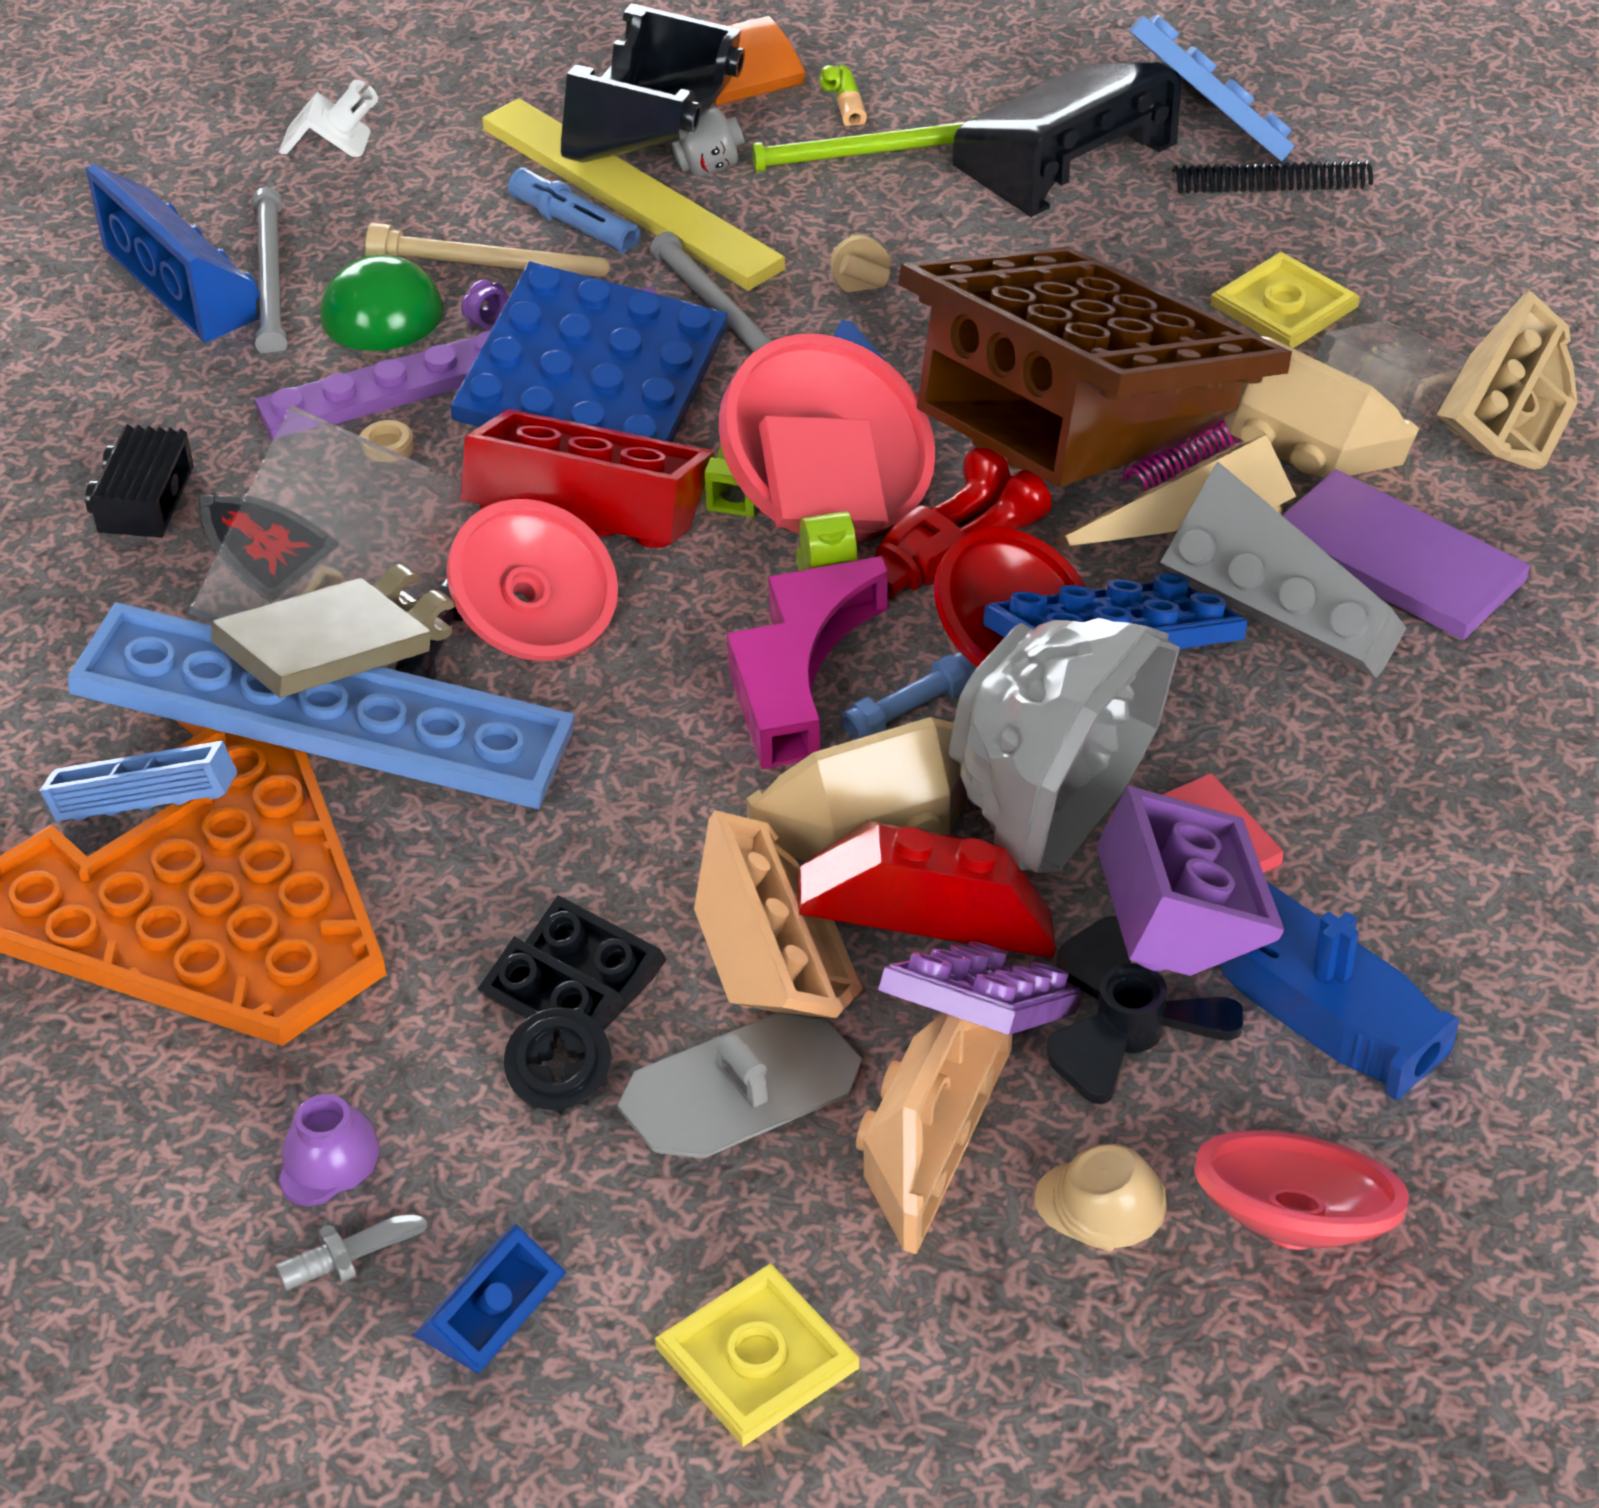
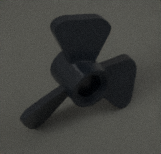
M1107 916L1096 921L1067 940L1057 953L1056 967L1069 973L1068 982L1080 987L1081 990L1099 1000L1098 1014L1052 1033L1047 1043V1057L1052 1068L1090 1102L1103 1104L1111 1100L1115 1092L1125 1053H1139L1154 1047L1162 1037L1164 1026L1217 1040H1233L1242 1034L1243 1007L1234 999L1208 997L1166 1001L1167 985L1163 977L1157 971L1147 969L1137 963H1131V960H1129L1117 916Z

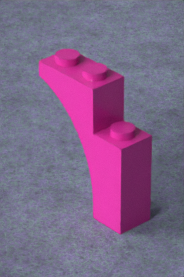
M882 556L768 576L769 608L773 625L727 633L729 674L761 769L798 763L811 753L820 750V719L811 694L814 680L830 651L843 637L868 619L888 610V571Z

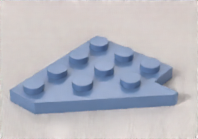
M1153 15L1150 20L1145 16H1139L1129 28L1128 32L1161 59L1169 68L1178 72L1182 79L1280 161H1283L1295 147L1287 139L1292 130L1272 112H1269L1263 119L1249 107L1255 98L1233 79H1229L1224 85L1211 73L1216 69L1217 65L1196 47L1190 46L1186 52L1179 47L1174 40L1180 33L1159 15Z

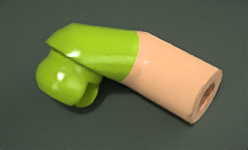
M838 64L837 67L832 65L824 66L820 73V87L825 92L835 91L836 101L844 125L865 124L867 114L852 71L842 64Z

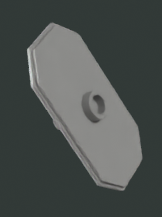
M775 1013L634 1071L618 1104V1110L653 1152L704 1159L849 1097L861 1067L862 1058L826 1019Z

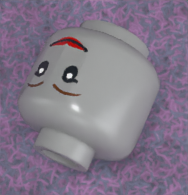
M713 106L705 109L694 133L689 132L685 139L670 143L682 173L690 171L694 176L702 177L734 167L738 162L737 147L744 145L745 141L736 117L733 116L726 119L723 112Z

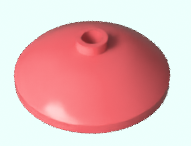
M511 499L493 503L476 512L465 522L449 550L446 569L447 582L457 611L466 624L481 639L506 654L532 661H555L574 656L587 649L601 636L615 612L618 599V581L614 564L606 547L594 531L583 521L555 505L529 499ZM514 592L524 594L529 602L521 601L514 595Z
M1250 1130L1218 1135L1200 1146L1194 1166V1174L1198 1183L1214 1204L1247 1229L1288 1249L1334 1248L1375 1239L1392 1230L1404 1220L1409 1203V1193L1405 1184L1383 1164L1348 1147L1300 1134Z

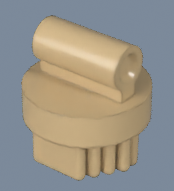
M852 234L849 238L839 243L837 247L833 248L830 268L836 283L845 292L884 288L890 274V260L886 250L878 241L869 236Z

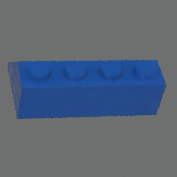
M96 164L86 167L103 248L198 338L206 343L259 319L256 301L259 300L260 296L252 276L248 272L242 273L233 265L221 248L216 249L204 238L197 226H190L183 220L170 202H163L149 188Z

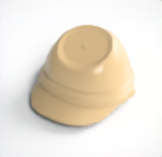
M1100 1144L1087 1147L1075 1155L1070 1163L1056 1166L1047 1172L1037 1184L1035 1207L1043 1220L1062 1234L1089 1246L1100 1248L1104 1251H1113L1115 1248L1132 1246L1151 1237L1162 1225L1167 1210L1166 1189L1153 1167L1135 1150L1120 1144Z

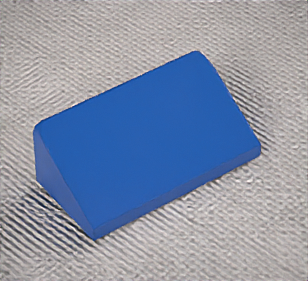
M515 1223L498 1238L414 1332L413 1336L479 1374L567 1272Z

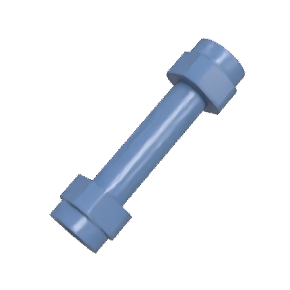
M961 652L954 655L948 654L932 663V672L877 702H874L870 697H865L850 705V709L842 712L840 717L843 730L850 736L858 732V735L852 737L854 740L885 731L886 723L945 692L951 698L960 695L975 671V667Z

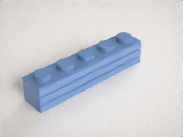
M217 741L54 769L40 792L56 822L71 819L81 821L90 816L102 814L113 816L122 811L133 809L148 810L157 805L169 803L180 805L194 799H216L225 795L228 791L229 786L237 775V769L234 763H232L229 753L226 751L227 748L224 742Z

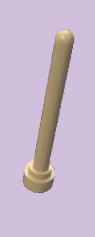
M370 223L365 240V256L386 254L398 257L525 270L528 262L531 261L594 277L605 276L610 269L608 261L602 257L403 236L402 231L394 230L393 225Z

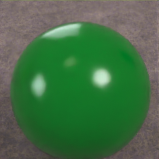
M376 254L359 258L347 264L333 277L323 295L320 321L325 333L334 341L344 346L359 350L382 351L410 345L430 334L440 323L444 306L437 286L419 266L398 256Z

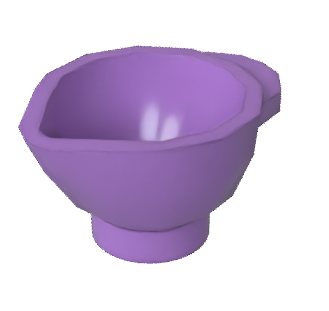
M320 1094L305 1100L296 1111L295 1118L292 1120L281 1149L284 1166L279 1178V1184L285 1198L294 1204L306 1207L324 1204L338 1192L355 1188L373 1172L380 1154L379 1142L373 1122L359 1109L349 1106L345 1100L336 1095Z

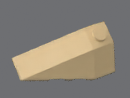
M1264 435L1237 443L1176 474V480L1170 479L1149 488L1132 498V502L1113 507L1055 537L1054 540L1060 548L1177 532L1217 461L1281 515L1284 512L1280 504L1296 497L1268 436Z

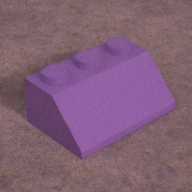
M1129 785L1126 786L1096 848L1129 960L1136 961L1141 966L1153 971H1163L1166 969L1191 976L1278 941L1284 931V927L1243 818Z

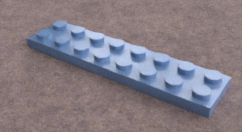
M117 602L114 603L68 674L69 694L538 810H540L572 736L575 718L573 713L384 667L374 668L279 698L211 642L212 625Z

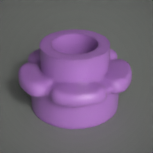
M486 279L479 280L471 285L470 291L463 297L461 304L462 314L469 319L468 324L470 326L477 324L485 329H491L501 314L509 296L501 284L496 282L491 284ZM487 300L486 306L482 309V302ZM494 316V319L492 321H484Z

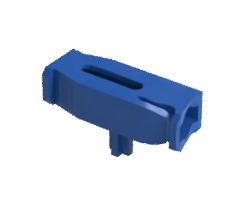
M1267 882L1284 931L1278 941L1221 963V970L1224 976L1247 998L1339 1063L1352 1068V1070L1362 1072L1364 1075L1371 1076L1377 1081L1386 1083L1385 1093L1398 1100L1452 1052L1459 1018L1446 1010L1440 1012L1402 972L1357 942L1359 931L1356 930L1357 918L1353 914L1345 912L1338 918L1331 912H1327L1322 917H1319Z

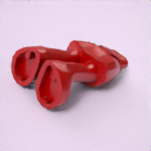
M976 446L972 448L963 460L962 468L965 485L955 495L932 508L917 506L908 512L891 528L881 545L877 547L875 557L882 556L888 571V597L895 596L906 587L915 591L922 587L923 583L926 586L933 585L937 567L942 557L965 534L988 527L1026 528L1048 515L1052 507L1049 490L1042 478L1027 470H1019L1011 476L1008 463L1003 456L989 448H979ZM987 510L986 512H984L982 515H980L979 517H977L976 519H974V520L971 521L970 523H968V524H966V525H964V526H962V527H960V528L958 527L959 524H961V523H963V522L969 520L970 518H972V517L978 515L979 513H981V512Z

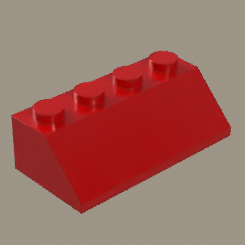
M507 409L465 435L460 500L480 504V509L493 503L511 499L542 501L573 514L593 530L597 536L607 537L617 533L636 537V542L645 547L663 548L674 543L690 529L705 487V469L710 458H714L715 451Z

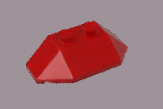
M866 820L800 866L798 874L799 915L969 944V941H975L1002 950L1053 958L1056 945L1051 909L1023 871L1017 866L1007 849L1003 846L995 845L991 841Z

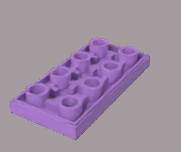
M1337 469L1282 515L1378 597L1463 641L1506 601L1528 577L1529 564Z
M969 941L968 947L951 945L949 951L933 948L930 955L912 952L909 961L890 964V966L884 968L878 991L1007 1035L1074 1015L1083 996V991H1080V987L1066 983L1069 973L1065 970L1040 962H1030L1029 968L1014 966L1005 963L1006 951L975 941Z

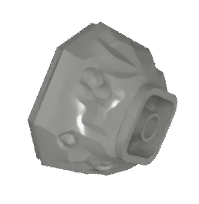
M1096 618L1087 622L1052 620L1040 624L1034 629L1020 623L1009 632L969 678L957 704L949 746V757L961 764L960 776L966 788L967 798L982 808V815L989 821L994 832L993 844L1005 847L1019 869L1033 870L1036 873H1059L1121 798L1160 725L1180 646L1168 640V633L1147 626L1113 622L1102 618Z

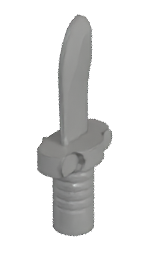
M418 1215L396 1216L343 1240L333 1225L324 1226L319 1231L322 1245L294 1258L275 1264L277 1275L285 1291L316 1279V1277H320L323 1274H328L330 1271H336L341 1283L356 1277L351 1261L421 1234L427 1228V1221Z

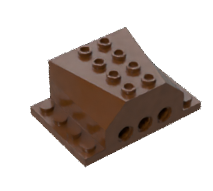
M1071 247L901 263L898 285L919 295L921 303L932 306L917 409L971 438L974 446L989 448L1007 458V463L1011 467L1030 471L1059 488L1193 440L1238 408L1243 383H1261L1263 377L1287 374L1289 371L1292 351Z

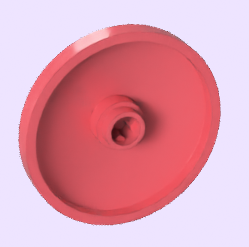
M812 333L790 335L773 340L753 352L744 361L724 392L719 412V436L724 458L730 472L744 494L773 521L775 520L759 431V424L765 416L870 420L888 522L881 530L854 529L856 543L873 539L890 531L904 515L916 508L930 486L935 466L934 435L927 414L917 409V394L902 375L888 362L854 342L839 337ZM786 528L799 534V528Z

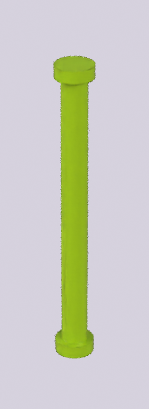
M966 122L766 147L763 146L762 142L752 143V161L756 172H764L767 166L954 144L956 131Z

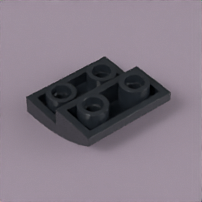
M557 895L525 942L515 936L512 938L478 987V990L482 995L525 1019L546 1009L571 1008L589 1015L605 1030L654 979L667 959L660 948Z

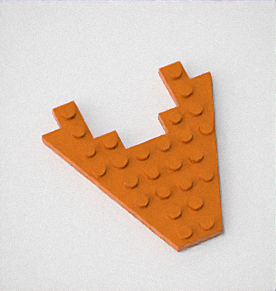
M177 721L194 737L176 748L217 741L224 742L227 748L226 751L229 753L232 763H234L237 769V775L225 795L216 799L200 798L189 800L180 805L172 803L89 856H86L52 824L0 856V953L284 1046L386 976L384 958L307 753Z

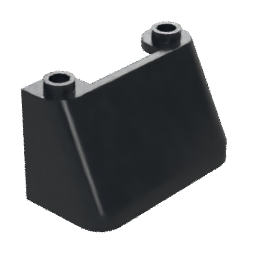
M631 3L623 13V21L627 22L625 42L620 40L614 42L612 64L602 77L594 76V69L576 64L567 73L561 135L562 157L584 163L682 141L689 132L694 133L705 109L712 105L732 77L738 78L741 74L745 59V50L739 48L741 30Z
M1159 62L1082 65L962 124L954 136L952 165L1028 216L1033 217L1050 208V204L1045 201V197L1056 182L1061 186L1069 182L1071 160L1129 132L1130 138L1141 145L1145 144L1151 149L1153 148L1157 152L1177 144L1182 87L1181 77L1178 72Z

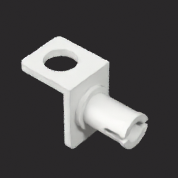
M353 80L348 90L336 104L316 92L289 125L279 153L288 154L308 128H311L350 156H361L371 131L360 120L378 102L376 92L369 85L360 96L358 93L365 85V82L361 80Z

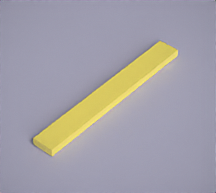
M520 98L482 117L483 130L655 235L663 232L674 233L680 239L682 250L686 254L745 290L749 291L785 270V256L619 157L611 156L584 163L563 158L561 155L562 123Z

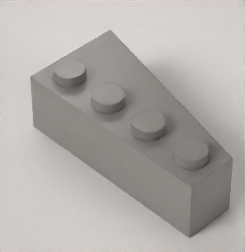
M1218 461L1160 561L1169 573L1187 578L1189 580V587L1200 593L1218 595L1226 600L1225 605L1375 678L1383 671L1407 629L1388 604Z

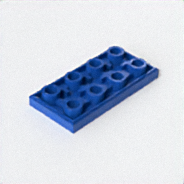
M1159 573L1154 576V581L1137 583L1126 579H1113L1108 581L1107 588L1099 589L1067 585L1060 588L1059 594L1043 596L1033 592H1015L1011 595V600L985 605L983 625L1005 638L1020 623L1034 629L1040 624L1052 620L1087 622L1096 618H1102L1113 622L1147 626L1168 633V640L1180 646V649L1244 640L1248 620L1227 608L1224 598L1210 593H1200L1189 587V580L1178 574Z

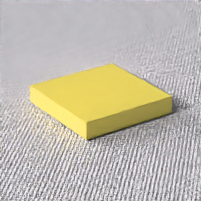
M1279 252L1211 294L1210 305L1262 336L1271 337L1291 348H1295L1359 306L1360 296L1285 253Z
M771 1263L655 1338L656 1349L743 1447L859 1369V1357Z

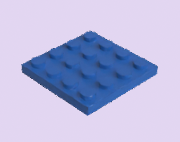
M529 261L451 403L452 420L480 427L507 409H513L673 442L726 332L728 313Z

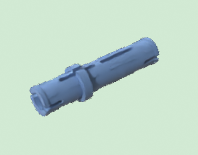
M525 167L517 169L512 174L508 183L510 196L537 208L543 218L549 221L556 218L585 235L612 247L621 254L638 244L641 232L637 228L638 225L630 223L604 210L600 206L573 194L567 184L561 181L550 182Z

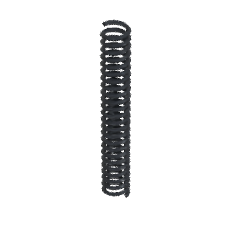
M1342 160L1339 164L1336 161H1333L1331 164L1328 161L1324 164L1320 161L1316 164L1310 161L1308 164L1301 162L1300 165L1296 162L1292 165L1288 162L1284 165L1280 162L1274 165L1271 162L1267 166L1263 162L1260 166L1254 163L1252 167L1248 163L1244 167L1240 163L1236 167L1231 163L1228 167L1225 164H1222L1220 167L1217 164L1213 167L1209 164L1205 167L1199 164L1196 168L1193 165L1189 168L1185 165L1181 168L1175 165L1172 168V171L1176 172L1179 194L1183 192L1184 175L1186 193L1189 194L1191 192V175H1193L1194 192L1198 193L1199 174L1201 175V192L1205 193L1207 191V173L1209 175L1210 192L1213 193L1215 190L1214 180L1216 173L1217 191L1221 193L1223 172L1225 175V191L1228 193L1230 191L1231 171L1233 175V191H1238L1240 171L1241 191L1245 192L1247 170L1249 191L1251 192L1254 191L1255 170L1257 191L1259 192L1262 190L1263 170L1265 190L1267 192L1270 190L1271 170L1273 190L1275 192L1278 190L1279 170L1282 191L1286 189L1287 170L1290 191L1294 189V170H1296L1297 190L1299 191L1302 189V170H1304L1305 190L1310 188V169L1312 170V189L1316 190L1318 188V168L1321 180L1320 189L1322 190L1326 187V168L1328 170V188L1330 190L1333 189L1334 167L1337 180L1336 188L1338 190L1342 185V167L1345 180L1344 188L1346 190L1350 185V166L1353 189L1357 188L1358 166L1360 170V188H1365L1366 166L1368 170V184H1373V170L1368 160H1365L1363 163L1358 160L1355 164L1351 160L1347 164Z

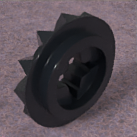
M551 1008L535 1013L516 1028L505 1049L504 1070L513 1092L532 1109L542 1108L562 1114L566 1108L578 1104L588 1106L591 1096L599 1087L607 1085V1073L613 1057L604 1030L592 1017L571 1008ZM557 1038H560L569 1058H579L576 1060V1063H570L565 1066L564 1075L561 1076V1083H557L548 1066H539L542 1065V1061L553 1059L554 1049L557 1048Z

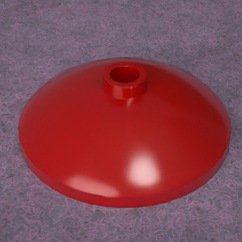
M988 527L965 534L947 550L935 574L934 598L939 618L947 635L962 655L978 667L1004 639V637L983 625L985 605L1011 600V595L1015 592H1033L1046 596L1059 594L1060 588L1063 586L1077 585L1086 587L1073 566L1058 551L1044 541L1019 530L1004 527Z

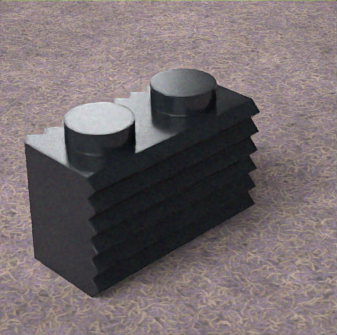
M127 424L123 427L116 444L107 445L104 450L103 471L98 480H91L88 483L86 489V508L89 513L94 515L98 533L163 538L194 468L188 435L182 428L176 432L171 427L165 431L160 426L154 430L150 426L144 429L140 425L133 428Z

